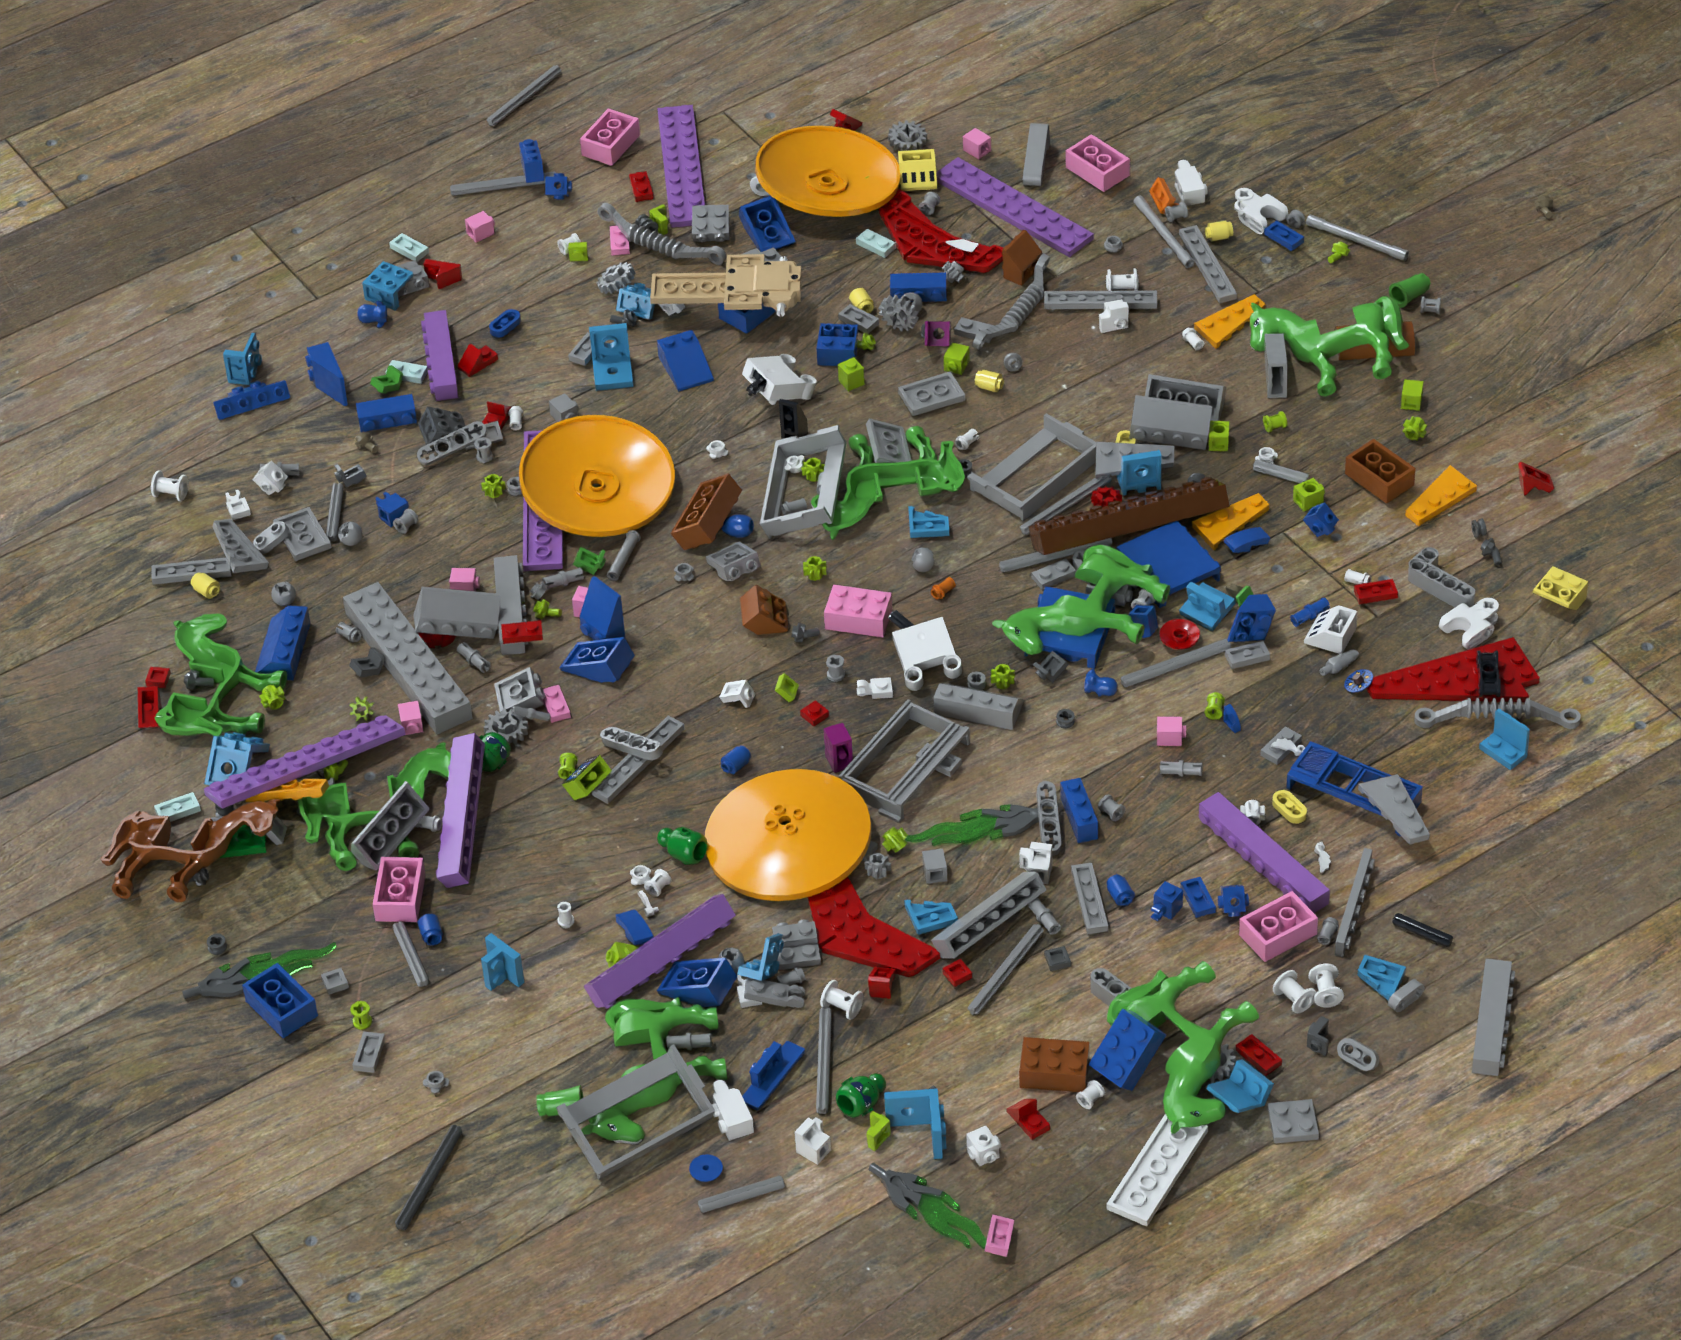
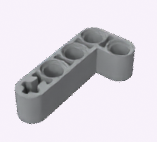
M1030 123L1023 171V185L1042 186L1046 151L1049 150L1050 145L1049 124Z
M1432 547L1424 548L1409 561L1408 581L1454 608L1462 603L1469 607L1474 606L1475 589L1438 568V550Z
M1097 968L1091 972V993L1108 1006H1110L1117 995L1131 989V987L1104 968Z

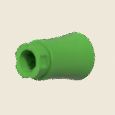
M1424 273L1414 275L1403 281L1391 284L1389 286V296L1396 300L1400 308H1403L1429 290L1431 281Z
M581 1085L538 1094L537 1110L539 1116L559 1115L556 1109L563 1103L569 1106L584 1098Z

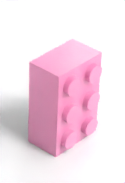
M608 108L580 138L582 156L613 166L640 136L639 118Z
M1092 134L1066 150V168L1103 192L1130 176V159Z
M833 585L824 610L825 629L884 637L889 622L888 617L892 612V593Z
M381 857L373 899L375 921L418 922L426 875L423 858Z
M1291 891L1241 917L1239 935L1266 962L1317 935L1318 917Z

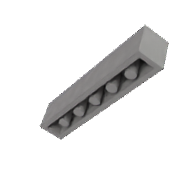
M517 555L495 557L496 593L500 594L498 625L501 655L526 653L525 645H529V642L503 644L501 624L527 622V619H523L526 616L525 604L522 605L525 602V593L521 591V589H524L523 577L519 576L523 575L522 563H518Z
M1038 872L1021 873L931 939L934 947L940 953V958L957 957L1045 892L1047 889Z
M1485 959L1472 1073L1498 1076L1499 1067L1504 1068L1505 1055L1501 1054V1050L1506 1051L1507 1038L1503 1037V1033L1508 1034L1509 1021L1505 1020V1017H1510L1511 1004H1507V1000H1512L1513 987H1509V983L1514 984L1515 971L1511 970V961Z

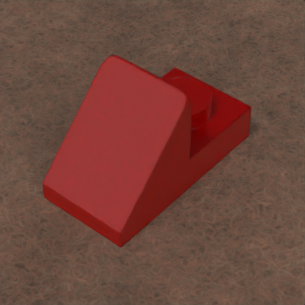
M835 109L831 110L830 116L835 117L834 121L836 122L834 127L856 131L862 126L863 122Z
M425 259L423 263L424 271L428 278L437 280L438 289L462 280L461 264Z
M470 343L457 367L468 377H471L499 360L498 354L487 345L478 349Z
M487 401L488 413L482 423L487 424L498 421L500 430H502L509 419L508 412L511 406Z
M1523 462L1518 464L1519 480L1524 496L1534 487L1548 493L1554 489L1549 474Z
M137 687L138 728H160L154 718L156 713L162 709L159 687Z
M873 968L868 976L869 995L871 997L891 998L892 982L896 975V969Z
M1023 1099L1006 1109V1112L1031 1140L1050 1130V1124L1037 1110L1036 1099Z

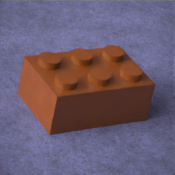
M1372 439L1346 456L1345 474L1386 504L1415 484L1416 468L1375 439Z
M1023 1037L1019 1069L1020 1088L1083 1092L1087 1085L1089 1042Z

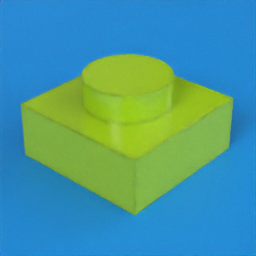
M587 242L568 244L570 262L588 261Z
M784 673L779 676L775 691L785 700L791 702L795 699L799 684Z

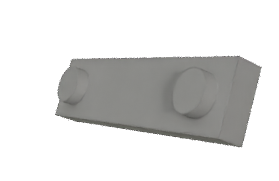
M227 558L152 565V583L155 585L191 581L196 573H205L212 578L230 577L231 567Z
M1092 863L1071 865V873L1087 934L1107 932L1108 923Z

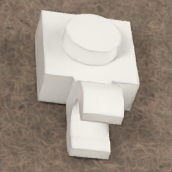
M891 678L870 679V683L866 680H858L857 696L872 695V699L893 698Z

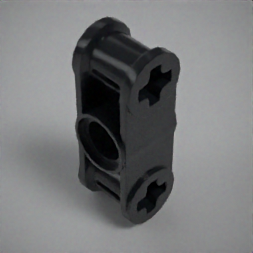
M1477 651L1476 667L1478 669L1479 697L1483 695H1496V697H1500L1501 683L1498 671V651L1493 653Z

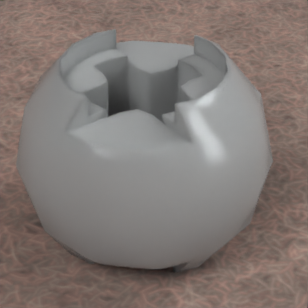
M914 292L905 293L903 295L904 300L913 301L912 305L916 306L914 311L920 312L923 305L921 297Z
M349 521L340 526L338 537L344 545L353 546L361 541L363 537L362 529L356 522Z
M928 548L916 549L911 559L913 561V568L918 572L930 571L935 560L933 559V552Z
M288 582L277 583L272 588L271 597L277 605L287 606L294 602L296 590Z
M726 948L718 956V958H727L735 973H738L739 966L745 962L743 954L735 948Z

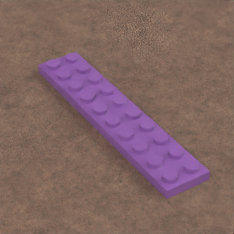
M693 105L657 108L670 227L692 226V206L705 205Z
M959 157L936 172L939 184L1018 229L1026 230L1032 237L1068 257H1071L1094 239V233Z
M524 431V450L541 431ZM523 497V571L563 569V530L550 525L540 518Z
M378 716L371 722L361 723L351 730H343L336 736L323 738L321 742L306 745L296 752H288L284 757L268 760L264 765L251 767L246 772L231 775L229 779L213 782L209 787L204 788L205 796L223 809L406 735L405 729L388 716Z

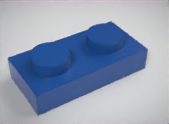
M1275 221L1264 229L1265 236L1290 251L1304 243V236L1279 221Z
M1201 877L1180 883V888L1183 889V894L1196 918L1216 913V906Z

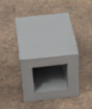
M943 849L922 851L926 884L947 881V865Z

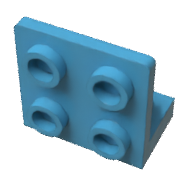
M383 261L362 282L365 300L373 303L381 301L384 305H387V308L396 311L399 307L397 292L412 278L413 272Z
M634 283V285H627V287L619 289L616 311L624 313L628 309L633 311L638 317L652 319L655 304H651L650 301L651 289L646 288L645 284Z
M251 333L243 352L234 350L224 351L223 358L228 383L250 385L252 379L255 378L257 367L262 363V355L259 354L260 343L257 340L256 333Z
M1497 709L1495 711L1494 732L1480 743L1479 749L1509 770H1512L1527 758L1530 729L1525 724L1511 717L1510 714Z
M777 933L767 937L762 959H753V961L739 966L737 975L760 981L774 976L780 966L778 956L784 946L783 934Z
M1241 1059L1236 1061L1229 1079L1208 1084L1206 1089L1216 1099L1224 1102L1231 1111L1240 1113L1265 1106L1274 1083Z

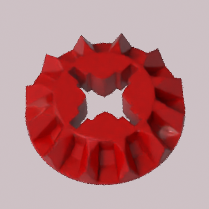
M1107 486L1104 488L1098 487L1097 491H1092L1091 503L1093 506L1105 507L1109 506L1108 503L1113 501L1122 502L1120 490H1115L1114 486L1111 488H1107Z

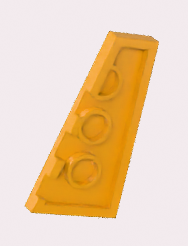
M1253 294L1195 322L1194 329L1217 349L1221 346V342L1230 339L1232 333L1236 330L1240 331L1247 321L1250 322V316L1253 313L1251 303H1256L1262 309H1266V304Z
M1450 465L1406 509L1405 516L1420 526L1476 492L1477 485Z
M1257 493L1230 505L1228 508L1220 509L1192 521V527L1214 551L1218 548V544L1224 541L1226 537L1236 531H1241L1244 529L1245 524L1248 522L1252 523L1269 511V503Z
M295 779L247 798L245 801L264 802L271 799H281L282 801L290 798L292 800H299L303 797L319 798L323 796L329 784L327 779H303L300 782H297Z

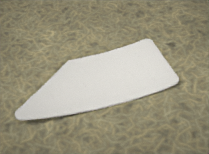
M964 239L946 241L947 244L968 252H973L978 243Z

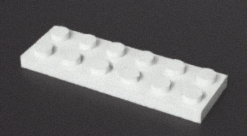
M1165 1114L1109 1199L1107 1210L1148 1226L1207 1134L1208 1125L1181 1127L1178 1132L1171 1133L1172 1121Z

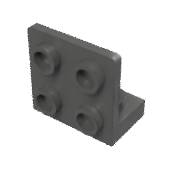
M428 406L418 422L426 445L442 438V435L446 436L466 426L460 413ZM461 434L457 435L456 438L462 439Z

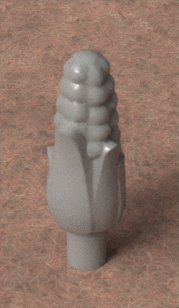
M1350 650L1330 658L1326 666L1319 670L1320 674L1325 676L1328 673L1335 674L1340 672L1358 657L1359 652L1357 650Z

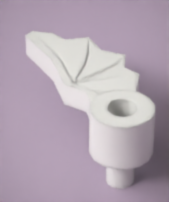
M1286 738L1277 739L1276 742L1271 744V747L1293 751L1295 756H1300L1305 749L1303 745L1296 747L1291 740Z
M1323 842L1317 843L1314 850L1320 856L1318 859L1320 874H1323L1325 870H1329V865L1331 864L1330 856L1324 851L1325 846Z
M643 890L638 892L639 897L646 906L644 908L646 917L653 916L654 912L659 911L658 907L652 908Z

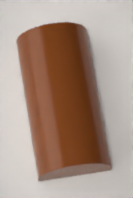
M1404 321L1402 335L1408 342L1409 347L1398 350L1389 338V352L1393 357L1415 355L1412 321ZM1351 325L1335 326L1334 331ZM1370 344L1355 346L1338 353L1339 360L1376 358L1375 349Z

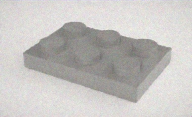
M951 371L898 387V394L912 416L965 401V393Z
M868 419L866 427L875 463L912 461L903 427Z
M310 507L273 520L274 523L282 521L288 526L289 534L283 541L295 561L332 548L330 540Z

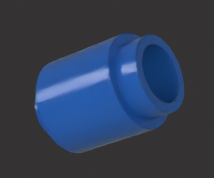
M739 746L721 758V768L723 771L735 774L748 764L751 759L749 750L745 746Z
M1116 874L1107 880V890L1115 903L1119 906L1129 905L1134 899L1135 893L1125 877Z
M434 914L423 915L418 920V927L423 941L431 946L439 944L442 940L443 932L438 917Z

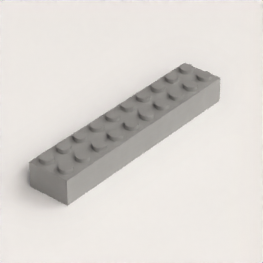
M379 582L343 597L347 617L355 627L360 629L362 637L371 648H376L384 656V666L411 702L418 701L420 714L436 735L473 719L471 704L468 698Z

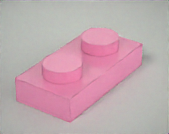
M617 225L610 226L611 255L630 254L629 241L623 232H621Z
M556 685L543 689L546 698L542 699L547 713L551 715V723L571 718L570 710L560 686Z
M992 1214L984 1252L1007 1257L1014 1225L1013 1219Z

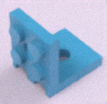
M627 323L589 327L596 391L633 387ZM613 340L614 342L606 343L605 341Z
M1160 450L1121 456V473L1116 475L1123 495H1127V491L1137 489L1138 493L1146 492L1147 487L1156 486L1157 490H1161Z
M225 732L224 736H214L204 784L210 785L213 782H221L229 779L231 775L246 772L250 768L253 752H269L270 744L264 743L263 738L245 737V734L233 732V734ZM228 762L233 768L230 774H227L224 770V766Z
M938 1088L884 1092L885 1116L890 1120V1127L931 1124L934 1159H942V1149H947L946 1136H942L946 1135V1126L944 1122V1106L939 1104Z

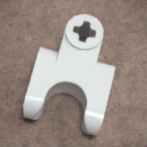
M1240 188L1235 192L1237 201L1234 208L1238 212L1240 221L1257 234L1264 233V229L1267 228L1266 218H1273L1281 222L1288 216L1287 207L1269 194L1260 197L1248 188Z
M1484 598L1472 607L1462 603L1441 617L1439 628L1445 633H1450L1454 630H1465L1462 646L1467 650L1473 649L1492 635L1494 624L1498 621V614L1496 612L1499 609V604L1493 598Z

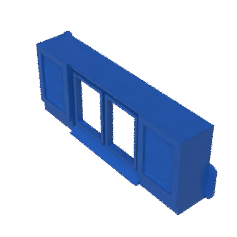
M1310 741L1288 772L1286 789L1290 790L1297 781L1381 815V811L1377 806H1373L1368 798L1353 793V790L1360 781L1368 782L1392 775L1347 758L1334 750ZM1334 770L1353 777L1346 789L1326 782ZM1400 777L1417 809L1422 802L1423 786Z

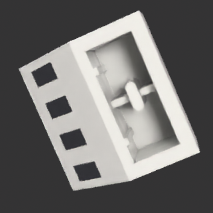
M1338 605L1318 614L1304 639V643L1338 654L1343 653L1356 630L1357 611Z

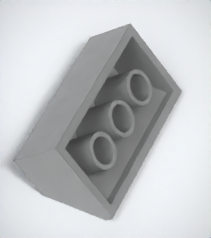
M1148 374L1145 396L1212 406L1210 421H1219L1224 407L1227 387Z
M1135 395L1129 439L1135 438L1140 441L1206 450L1212 406Z
M422 587L413 615L415 631L494 639L499 621L500 594Z
M939 683L933 697L934 713L937 715L1013 730L1024 703L1023 698L947 683Z
M405 781L352 842L351 852L363 866L377 871L380 866L381 857H389L429 811V807L408 782Z

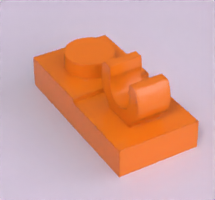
M1158 177L1149 192L1160 213L1165 214L1167 206L1173 207L1179 204L1174 203L1176 198L1172 196L1164 178Z

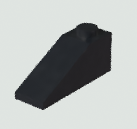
M780 399L781 439L793 436L798 438L807 436V418L800 405L796 402Z

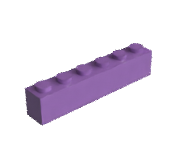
M446 310L424 313L425 320L421 321L422 332H426L423 333L424 344H428L424 345L426 357L430 356L426 358L427 368L431 369L428 370L429 381H433L430 383L431 394L435 393L436 401L458 398Z

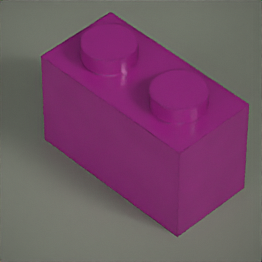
M839 723L824 728L825 757L834 773L843 771L853 760L852 739L845 725Z

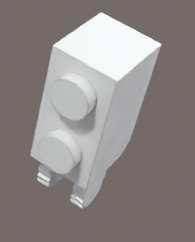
M1178 161L1179 169L1175 171V188L1181 201L1186 206L1204 203L1205 195H1207L1208 191L1206 184L1202 182L1201 173L1197 172L1195 166H1190L1188 161Z
M722 1080L713 1082L714 1095L712 1106L715 1109L713 1116L719 1118L718 1125L721 1133H725L729 1141L754 1133L753 1118L740 1091L735 1088L728 1089L726 1082Z

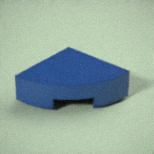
M1232 705L1224 706L1223 721L1234 733L1241 731L1238 716Z

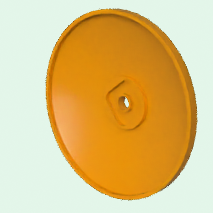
M803 126L780 132L762 145L757 153L755 172L759 183L773 198L793 209L809 214L830 217L855 216L882 207L896 194L901 176L896 158L881 143L862 133L833 126Z
M607 415L577 416L559 421L547 427L528 444L519 465L521 492L530 508L540 518L558 529L589 537L621 535L648 524L667 506L672 496L675 482L672 458L664 444L653 433L634 422ZM594 484H600L601 486H600V487H593L592 485H594Z
M808 769L775 771L743 783L721 800L711 814L706 826L705 837L708 842L706 855L716 876L729 888L738 893L767 901L802 899L835 886L856 869L870 845L872 833L870 814L861 795L851 785L838 777ZM785 821H789V822H790V823H787L786 825H781L782 822H785Z

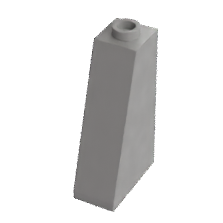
M1264 334L1267 398H1287V357L1284 334Z

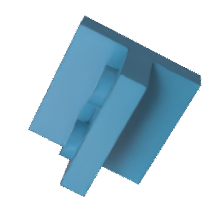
M1190 582L1186 587L1188 600L1179 609V613L1213 632L1236 602L1233 597L1204 582L1199 586Z
M492 933L486 936L487 954L481 958L485 987L492 991L506 979L520 987L525 983L521 955Z

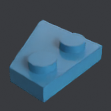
M908 506L910 538L950 536L948 516L934 514L927 510L921 513L915 511V507Z
M904 900V906L918 935L948 927L958 920L951 903L924 901V904H913L911 900Z
M1364 955L1358 968L1357 976L1389 1001L1392 994L1398 990L1406 973V967Z

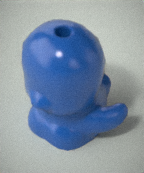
M376 301L377 306L370 304L361 305L357 315L362 323L377 321V328H381L387 322V305H384L381 301Z
M1091 669L1086 674L1085 693L1095 692L1100 697L1102 695L1113 696L1117 692L1118 685L1115 679L1099 677L1095 673V669Z

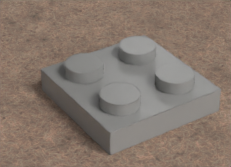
M1312 1099L1268 1103V1114L1274 1144L1319 1140Z

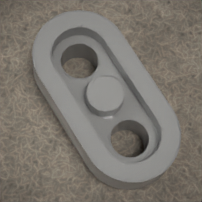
M282 521L273 523L254 539L253 545L261 554L269 552L288 536V526Z
M1345 1038L1337 1046L1338 1055L1361 1070L1371 1071L1379 1064L1378 1053L1355 1039ZM1349 1046L1353 1047L1352 1053L1348 1051ZM1368 1056L1372 1059L1370 1064L1367 1063Z

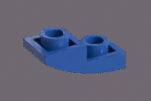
M1261 527L1245 529L1224 539V543L1235 553L1250 552L1252 545L1269 544L1270 537Z
M635 909L616 914V923L625 929L626 938L634 945H643L654 937L645 920Z

